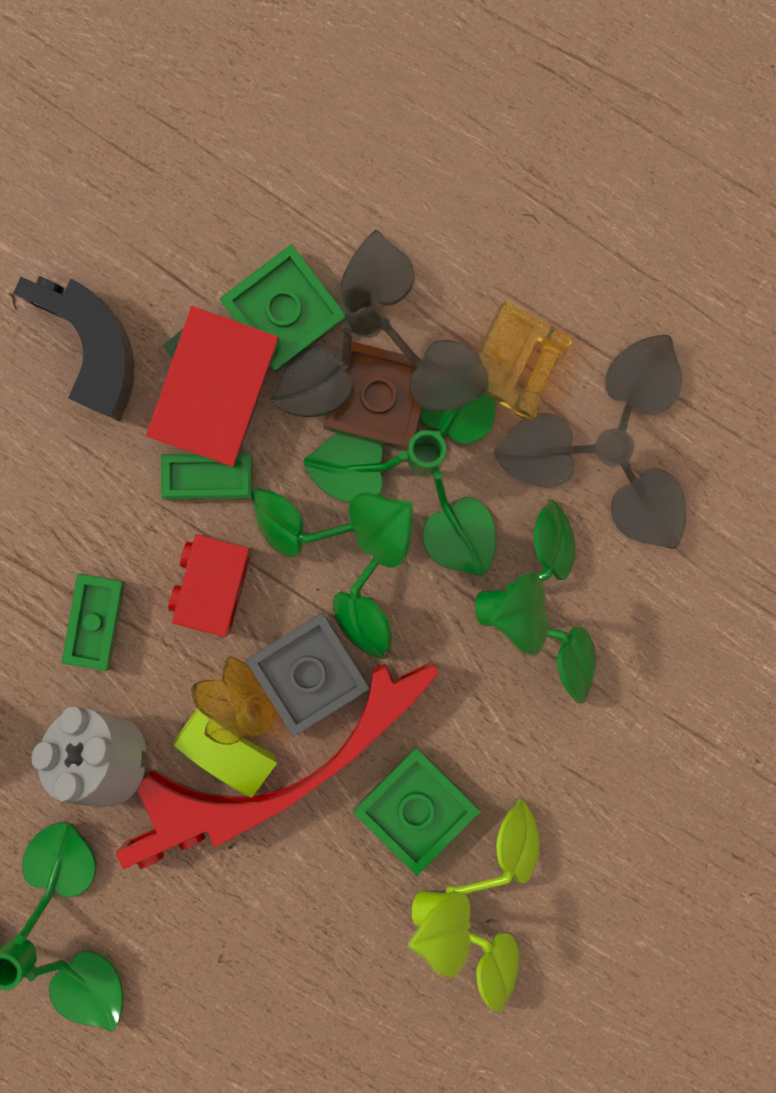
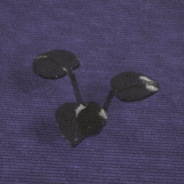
M374 230L357 249L342 277L340 308L347 322L341 326L343 332L341 360L339 361L337 355L328 348L311 347L303 350L286 366L270 401L278 409L300 417H320L337 411L349 400L354 391V381L344 371L350 364L352 335L356 334L360 337L371 338L378 335L381 331H385L410 362L419 367L410 378V390L416 402L428 410L449 411L471 402L486 392L489 387V379L486 368L480 358L464 344L452 340L436 341L428 347L423 360L413 352L391 326L382 305H394L403 300L413 287L415 273L408 257L391 244L381 232Z
M657 335L642 339L627 347L612 361L607 370L605 386L608 395L614 400L626 402L617 428L601 432L592 445L571 446L573 434L565 420L551 413H536L520 421L495 448L494 455L502 467L515 478L527 484L544 488L561 485L572 477L574 461L571 454L595 453L598 460L608 466H621L631 485L620 488L613 497L611 515L616 527L633 540L674 549L679 545L686 525V502L679 482L669 472L660 468L649 469L637 479L628 462L634 451L633 440L626 432L633 407L643 414H657L670 408L677 400L681 391L682 374L674 351L672 338L669 335Z

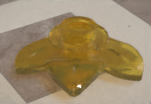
M231 656L226 658L222 681L204 680L195 683L191 687L192 698L196 707L202 714L210 718L205 727V736L222 745L235 744L244 736H261L272 727L275 718V707L270 699L261 693L260 684L249 666L237 658ZM247 709L254 713L255 721L250 719Z

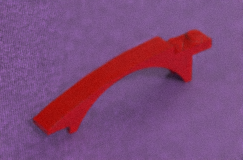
M433 661L394 679L391 678L385 664L374 668L365 707L349 738L324 765L305 778L286 787L262 794H255L252 798L247 795L225 796L186 787L155 769L144 774L137 791L154 825V829L125 841L117 850L116 856L122 869H126L136 863L139 869L151 866L164 858L162 851L179 845L181 850L190 848L206 838L204 835L206 831L214 847H217L287 809L352 762L415 702L439 674Z

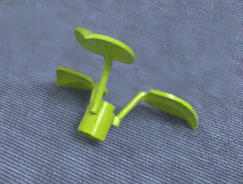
M516 799L515 806L506 815L498 833L496 844L497 858L501 869L504 871L501 876L460 887L448 886L445 893L422 890L417 893L412 904V919L414 924L420 928L408 943V946L423 957L434 972L448 978L456 976L462 969L469 954L470 942L480 946L485 955L477 966L478 989L484 1003L492 1011L498 1013L504 1011L505 1004L508 1002L517 981L520 961L518 946L512 935L499 932L491 944L487 939L469 932L468 930L471 927L469 922L470 903L465 894L509 884L513 878L517 883L525 884L532 876L539 857V832L531 810L521 799Z

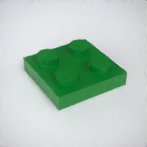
M292 244L219 298L236 322L279 337L280 340L270 365L275 373L347 319L346 314Z
M416 745L353 808V814L416 876L480 813V809Z

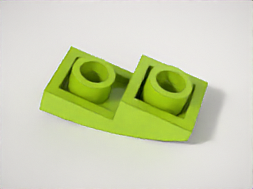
M197 707L173 741L174 747L194 763L251 798L277 764L275 754L239 736L236 726L200 707Z

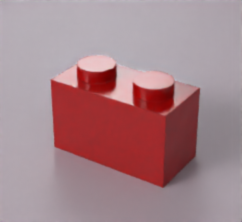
M195 534L193 542L187 541L180 560V567L186 568L182 586H174L168 605V611L174 612L172 623L222 637L230 635L253 548L201 534Z

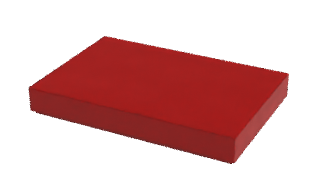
M191 306L146 436L235 467L280 340L279 337Z

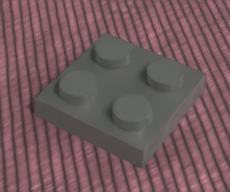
M323 612L245 660L293 737L370 690L369 684Z

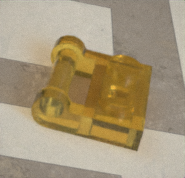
M506 300L500 305L463 383L506 406L518 417L534 421L541 408L538 404L539 399L560 354L563 355L567 352L571 338ZM538 340L542 343L544 349L523 394L515 391L514 388Z

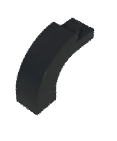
M39 276L36 283L20 277L13 294L28 304L69 321L81 339L83 362L68 399L120 422L131 396L134 383V357L129 337L118 317L92 291L71 278L62 295L65 288L46 278Z

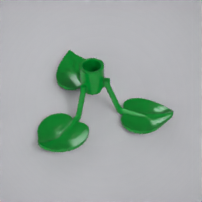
M471 366L456 370L432 384L426 392L420 419L427 427L439 431L424 430L416 433L409 442L408 451H400L398 456L388 462L381 463L383 450L380 444L339 433L328 438L316 451L304 459V467L314 483L329 496L345 503H350L351 499L360 493L379 495L383 487L380 472L389 471L403 462H408L409 467L419 475H431L434 479L443 512L432 514L424 525L422 540L427 554L437 564L447 569L478 576L484 575L488 571L496 548V532L492 516L481 502L472 497L461 498L450 507L440 470L446 454V443L444 441L446 434L455 443L471 444L486 436L493 425L495 402L485 366Z
M262 488L254 490L252 492L253 508L259 529L268 544L284 556L295 557L300 554L302 550L301 542L307 544L351 531L356 532L358 545L365 553L372 555L373 559L352 585L350 594L340 591L334 596L333 611L338 626L352 644L373 657L385 659L388 656L387 652L392 641L389 621L385 613L374 601L361 596V588L379 564L395 568L405 560L412 534L413 502L392 500L373 493H360L354 496L349 504L351 523L315 533H306L302 531L303 518L292 503L275 492Z
M552 499L547 500L548 505L540 512L534 529V547L539 562L544 566L539 574L534 572L523 573L514 583H508L507 589L481 591L476 597L475 613L480 625L495 627L505 634L519 651L526 655L538 654L542 650L547 636L557 639L562 645L557 655L560 679L570 696L577 703L584 704L593 683L596 667V652L593 640L587 630L581 626L572 627L569 635L563 631L548 628V620L545 613L547 608L545 605L543 581L548 580L552 573L557 580H565L570 574L575 560V538L571 524L562 508Z
M66 821L57 822L40 831L31 840L24 852L22 860L24 879L31 886L46 888V891L21 932L15 938L9 939L4 945L0 944V990L15 988L24 977L28 981H34L39 975L60 970L53 976L49 984L50 1001L56 1011L72 1022L97 1026L112 1032L119 1023L123 1008L122 982L112 962L97 952L83 950L76 954L70 965L64 960H58L36 967V948L27 939L52 899L54 891L64 897L78 896L89 888L96 875V858L88 842L73 824Z

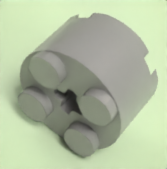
M69 707L51 724L42 742L35 746L31 760L33 767L38 769L42 786L52 798L61 802L95 808L114 807L127 801L139 787L145 771V767L140 766L141 751L146 752V743L139 728L129 720L87 708Z

